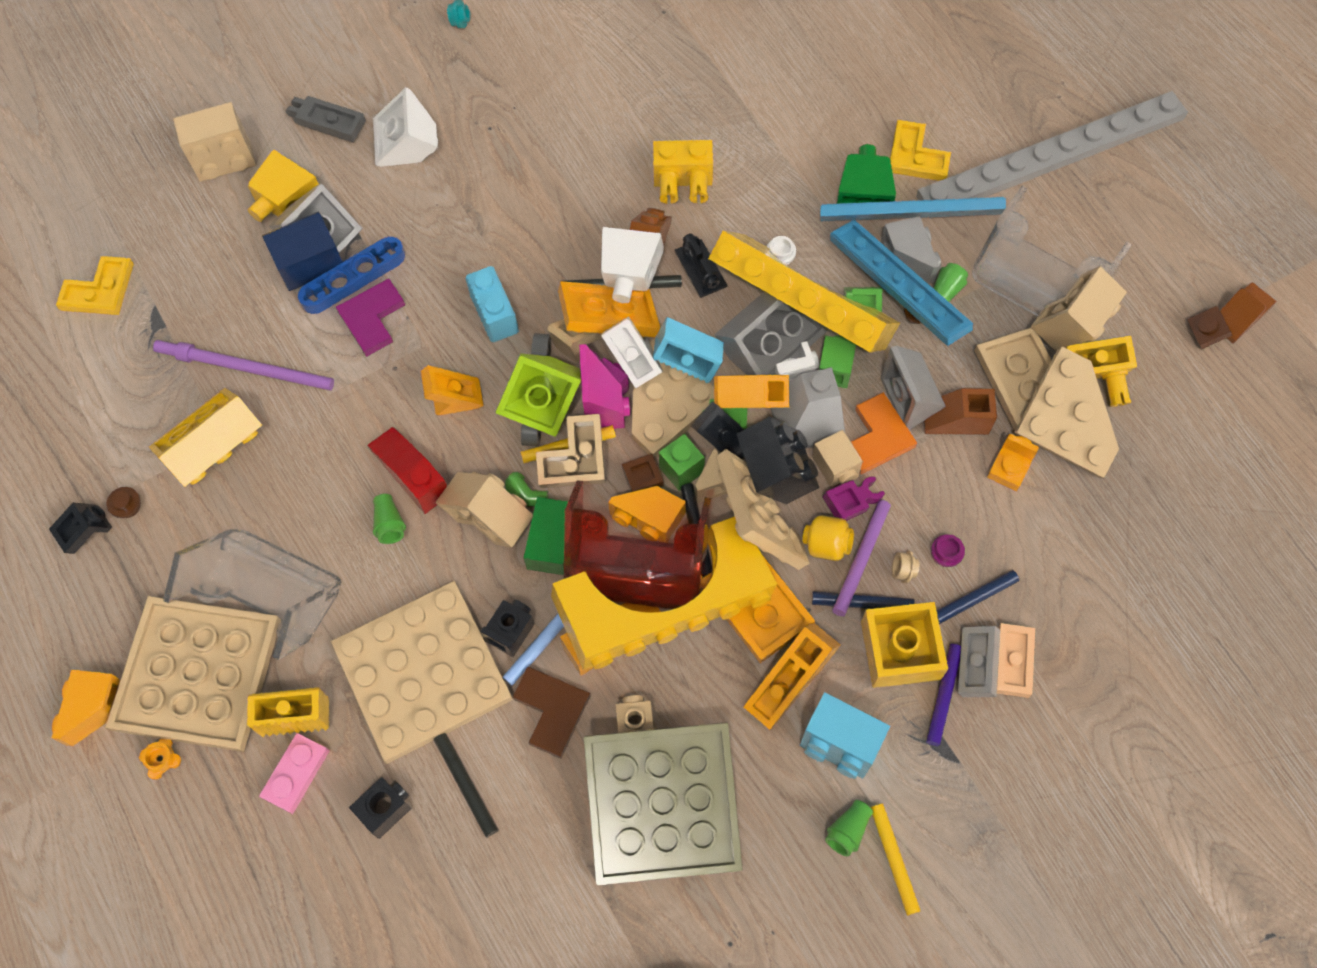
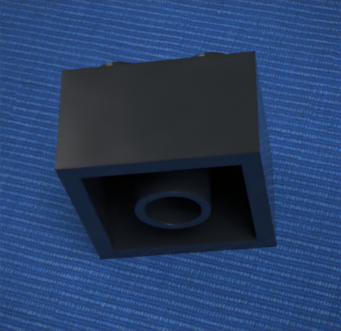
M769 416L736 434L758 494L788 504L819 489L816 479L818 470L814 462L808 458L805 450L808 446L807 440L800 430H796L786 423H782Z

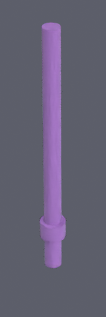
M156 340L153 345L154 352L175 356L177 360L190 363L194 360L330 391L334 386L333 378L201 350L189 343L179 342L174 344Z

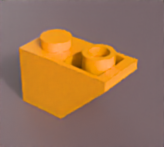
M789 375L714 376V403L720 408L789 407Z
M658 486L613 496L608 502L610 515H612L611 517L616 523L623 527L630 525L639 530L640 534L648 541L653 543L659 541L665 545L686 514V501Z
M71 669L69 679L62 688L63 700L59 713L52 722L53 734L51 738L66 746H74L106 724L120 679L113 674Z

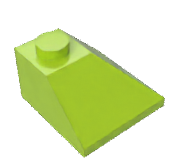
M520 353L495 413L556 437L581 382L580 368L551 356Z

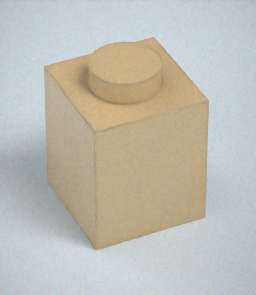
M843 430L814 444L812 458L831 488L851 480L855 481L859 477L863 460Z

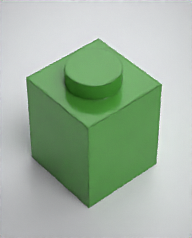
M825 335L819 370L832 368L837 386L848 388L856 344L843 336L832 337Z
M685 434L659 451V468L678 491L681 490L680 487L682 485L691 483L698 478L704 469L705 457Z

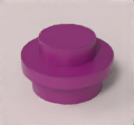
M945 534L934 540L931 546V555L937 564L943 567H954L963 560L965 547L958 537Z

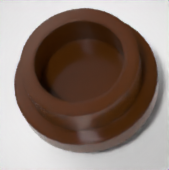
M120 487L108 496L106 506L113 516L117 518H130L138 513L141 506V498L133 488Z

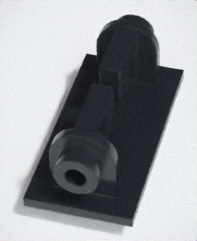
M692 233L685 235L682 247L674 251L699 297L702 298L728 287L715 262L708 259L710 253L703 240Z

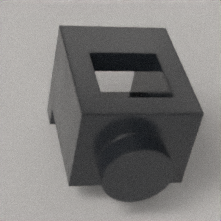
M516 599L511 604L503 600L486 627L484 626L480 631L484 641L514 657L535 624L532 615L529 614L531 609ZM508 617L514 619V623L511 626H504Z

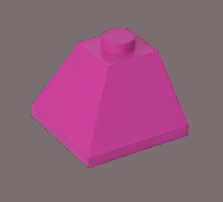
M586 344L579 345L584 415L599 414L601 428L611 425L614 429L625 428L624 416H630L629 397H622L621 384Z

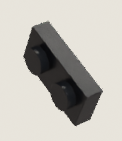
M711 402L691 427L720 452L727 449L743 459L744 455L736 434L745 429L718 405Z

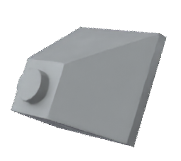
M322 183L291 204L269 226L272 230H275L319 211L339 253L363 229Z
M832 368L803 373L790 380L789 407L770 408L774 419L786 423L788 426L803 433L807 440V448L814 447L815 443L841 430L845 432L841 395Z

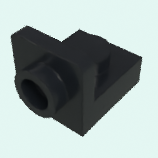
M73 502L49 530L64 553L75 554L94 532L108 533L112 526L106 519L105 512L99 506Z

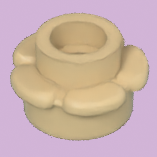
M908 550L906 553L898 552L893 558L892 577L901 580L902 583H909L912 578L917 577L919 572V560L913 556L912 551Z

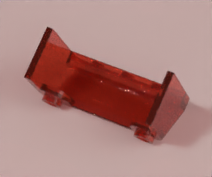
M577 480L565 508L564 579L586 572L593 585L611 601L667 609H676L689 603L701 591L712 498L705 497L699 524L680 526L676 530L674 544L608 535L609 524L605 516L597 511L583 509V481Z

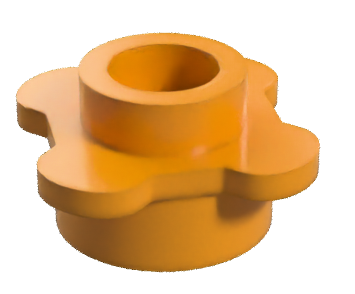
M161 738L158 742L149 744L140 752L139 760L148 769L147 774L149 778L158 780L167 770L179 767L181 757L173 751V742L171 740ZM162 755L163 760L158 762L157 758Z

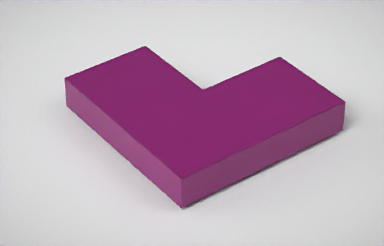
M388 278L336 306V310L367 357L393 343L390 334L380 319L404 307L405 303Z

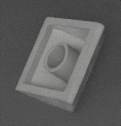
M900 346L891 347L880 379L893 407L907 428L911 430L946 406L921 353Z

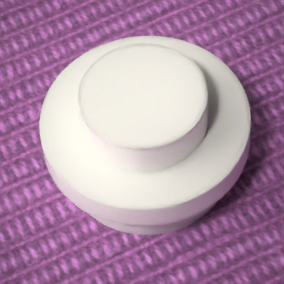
M777 236L767 245L770 248L769 252L786 265L791 263L796 256V247L788 237Z

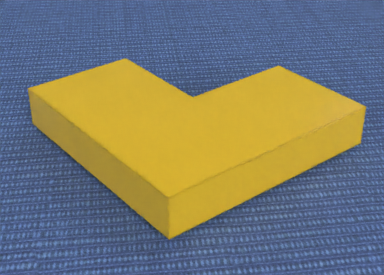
M897 120L890 156L893 173L937 181L946 179L951 152L922 147L926 124Z
M101 256L93 281L63 280L56 306L60 311L119 315L134 263L130 258Z

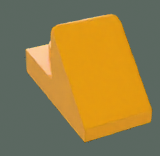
M430 365L421 370L424 397L434 401L436 415L473 410L483 406L479 378Z

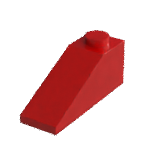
M391 427L367 445L424 514L437 506L435 502L447 487L444 478L394 427Z

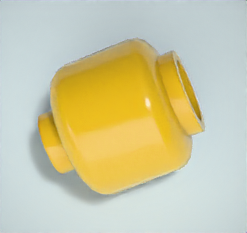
M819 515L814 518L811 525L805 526L802 540L803 544L807 545L809 554L812 557L839 561L845 554L849 555L852 550L854 530L849 528V524L843 518Z

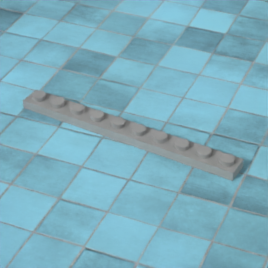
M1171 91L918 189L916 197L918 200L985 198L1184 120L1188 111L1175 93Z

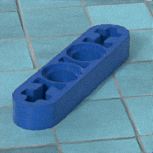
M385 237L305 284L298 292V299L302 308L310 314L323 312L399 266L405 259V251L401 241L395 237ZM391 249V251H395L396 253L390 255V253H386V251ZM376 256H378L379 260L382 261L381 263L378 264ZM364 262L373 264L372 269L368 272L362 273L357 271L359 265ZM335 279H347V283L343 287H332V282ZM327 287L329 294L326 295L322 288ZM312 295L318 298L314 302L311 299H309V297Z

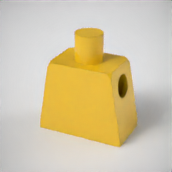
M273 150L248 183V188L255 202L247 210L258 222H262L270 213L279 217L291 204L318 185L317 179L307 170Z

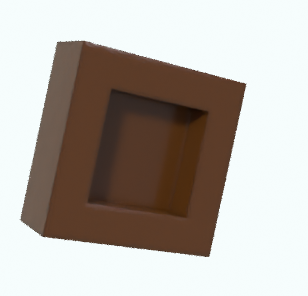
M1218 305L1187 319L1201 349L1232 336Z
M653 454L622 464V470L631 492L654 486H664V481Z

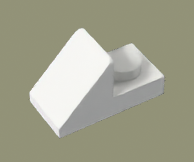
M629 316L601 334L635 388L662 373L663 370L658 360L654 361L653 359L654 351L649 340L642 338Z

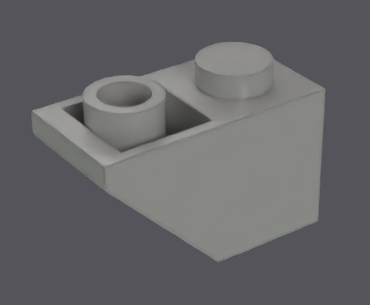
M920 216L885 224L881 243L928 284L934 283L938 270L941 269V259L938 252L933 251L930 231L928 227L923 226Z

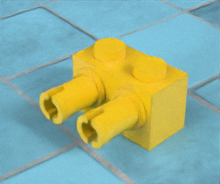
M712 140L653 141L654 187H660L659 200L662 203L668 204V195H670V204L678 201V186L690 187L689 200L692 203H697V195H700V203L708 200L707 186H712L713 182Z
M1131 336L1065 347L1090 360L1096 378L1106 380L1110 407L1132 403L1125 377L1137 367Z

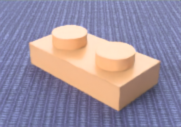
M1001 623L998 626V629L1001 631L997 694L1030 698L1033 688L1035 628Z

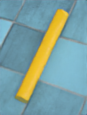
M612 425L601 428L602 441L616 437ZM568 438L521 451L523 463L536 461V452L569 449Z
M884 804L870 807L873 810L872 816L906 914L909 916L919 913L921 910Z

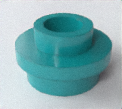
M454 0L453 3L448 4L447 16L451 26H457L459 29L466 28L467 23L470 21L469 7L462 0Z

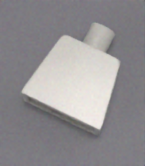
M603 227L601 272L605 285L614 288L613 300L620 303H629L632 290L647 291L664 251L660 233Z

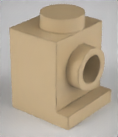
M632 695L624 697L622 699L623 704H616L618 732L654 729L651 700L644 701L643 696ZM639 715L642 718L641 722L637 725H632L628 722L630 716Z

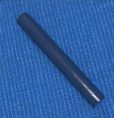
M1011 570L936 610L939 624L1019 582V576L1014 570Z
M813 591L812 605L834 606L840 593ZM854 594L849 607L876 609L915 604V601L912 598Z

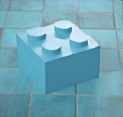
M824 692L804 732L800 746L805 749L804 753L810 758L819 762H824V759L837 765L836 769L841 774L852 779H856L857 776L863 779L872 766L890 725Z

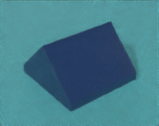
M319 211L262 235L289 292L304 286L342 263L337 247Z

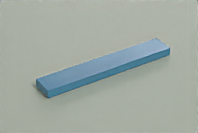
M1006 198L822 204L820 206V222L849 221L853 219H900L918 216L925 218L1002 215L1006 210Z
M853 219L830 233V241L944 344L949 346L973 330V323L857 221Z

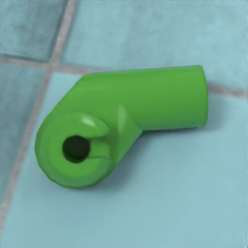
M519 472L511 473L505 480L506 491L522 498L527 506H535L537 497L548 498V491L531 490L524 481L525 477Z

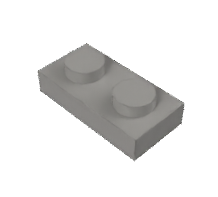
M996 626L963 627L958 694L963 698L997 697L1001 630Z

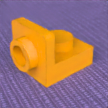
M1009 434L987 478L1017 492L1039 447L1032 444L1025 437Z

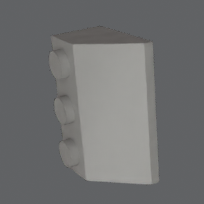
M764 291L715 334V337L724 342L723 350L729 360L746 375H775V365L777 363H781L789 358L797 359L799 357L800 342L807 341L810 347L828 331V328Z

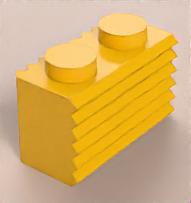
M320 687L249 694L247 725L261 737H264L266 734L269 737L272 734L277 736L279 733L285 735L287 732L291 735L294 731L296 733L300 731L305 733L309 730L312 733L315 729L318 732L321 729L326 731L329 728V698Z

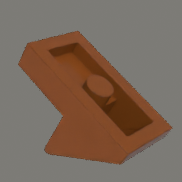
M1253 282L1245 289L1241 288L1220 310L1232 336L1226 339L1234 344L1277 301Z

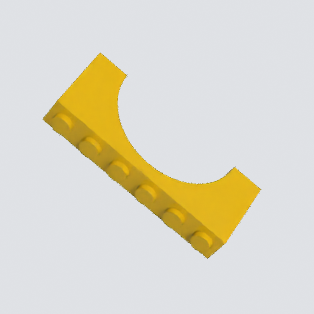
M722 231L708 259L868 352L883 351L887 348L900 322L875 308L855 302L813 281L777 259L769 252L770 248L741 233Z
M735 516L710 526L706 541L712 559L711 580L696 598L679 608L655 613L639 612L624 608L600 593L590 581L586 572L552 583L551 598L583 670L590 667L601 669L614 661L613 658L624 654L627 657L637 655L644 651L649 644L657 641L659 644H665L678 636L677 633L688 629L691 632L701 630L713 619L721 617L722 620L729 619L737 615L740 609L749 605H752L753 608L760 607L771 600V595L777 583L758 546L749 541H744L738 535L735 529V524L737 523Z

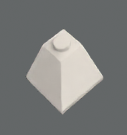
M406 87L373 118L375 165L379 167L419 163L438 148L436 123L413 92Z

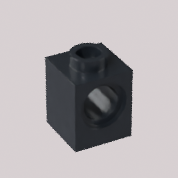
M383 777L376 781L348 807L371 834L378 839L412 809L405 802V799L410 795L396 780L389 784ZM385 797L391 798V806L388 811L383 814H377L376 804L378 801Z

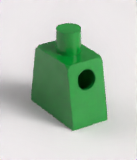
M871 144L860 146L859 154H849L847 156L836 204L895 201L896 188L889 157L876 155V147Z

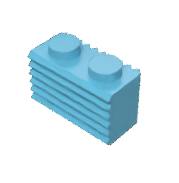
M489 266L468 274L465 279L469 294L490 341L497 342L517 334L519 329L516 315L494 267Z
M667 317L655 337L653 359L654 361L659 360L660 363L665 362L666 366L676 367L677 371L682 370L683 373H688L689 376L699 377L700 381L705 380V383H709L723 361L724 342Z

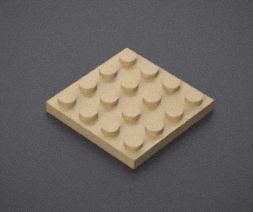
M455 581L331 641L386 764L434 741L433 739L443 733L447 734L513 700Z
M148 596L105 728L115 732L244 752L251 730L247 725L248 695L258 694L262 691L281 619L276 615Z

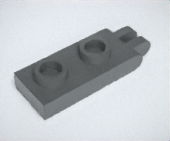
M306 96L305 100L294 97L291 101L292 106H288L286 109V114L292 117L296 124L350 142H354L366 122L364 113L311 96Z

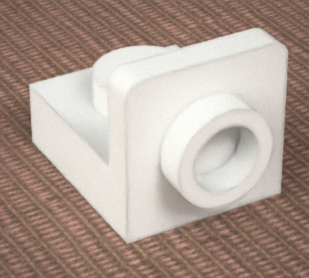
M807 341L800 342L799 358H789L781 363H777L775 365V375H789L790 381L800 374L819 369L818 356L815 351L810 350Z

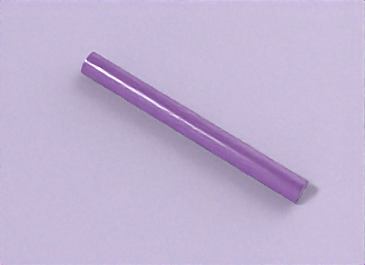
M879 500L832 610L838 616H845L891 507L887 501Z

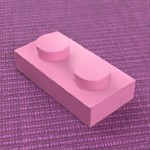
M296 733L259 797L293 814L327 757L329 750Z

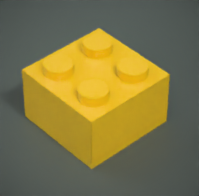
M935 602L865 610L861 626L873 688L938 681L943 678L948 670Z

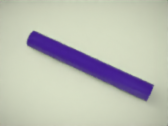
M958 644L949 645L946 657L948 670L940 682L926 743L933 746H940L960 663L961 646Z

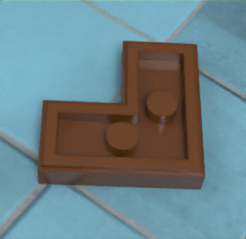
M528 666L513 695V699L542 712L540 720L529 740V745L561 759L591 697L590 693Z

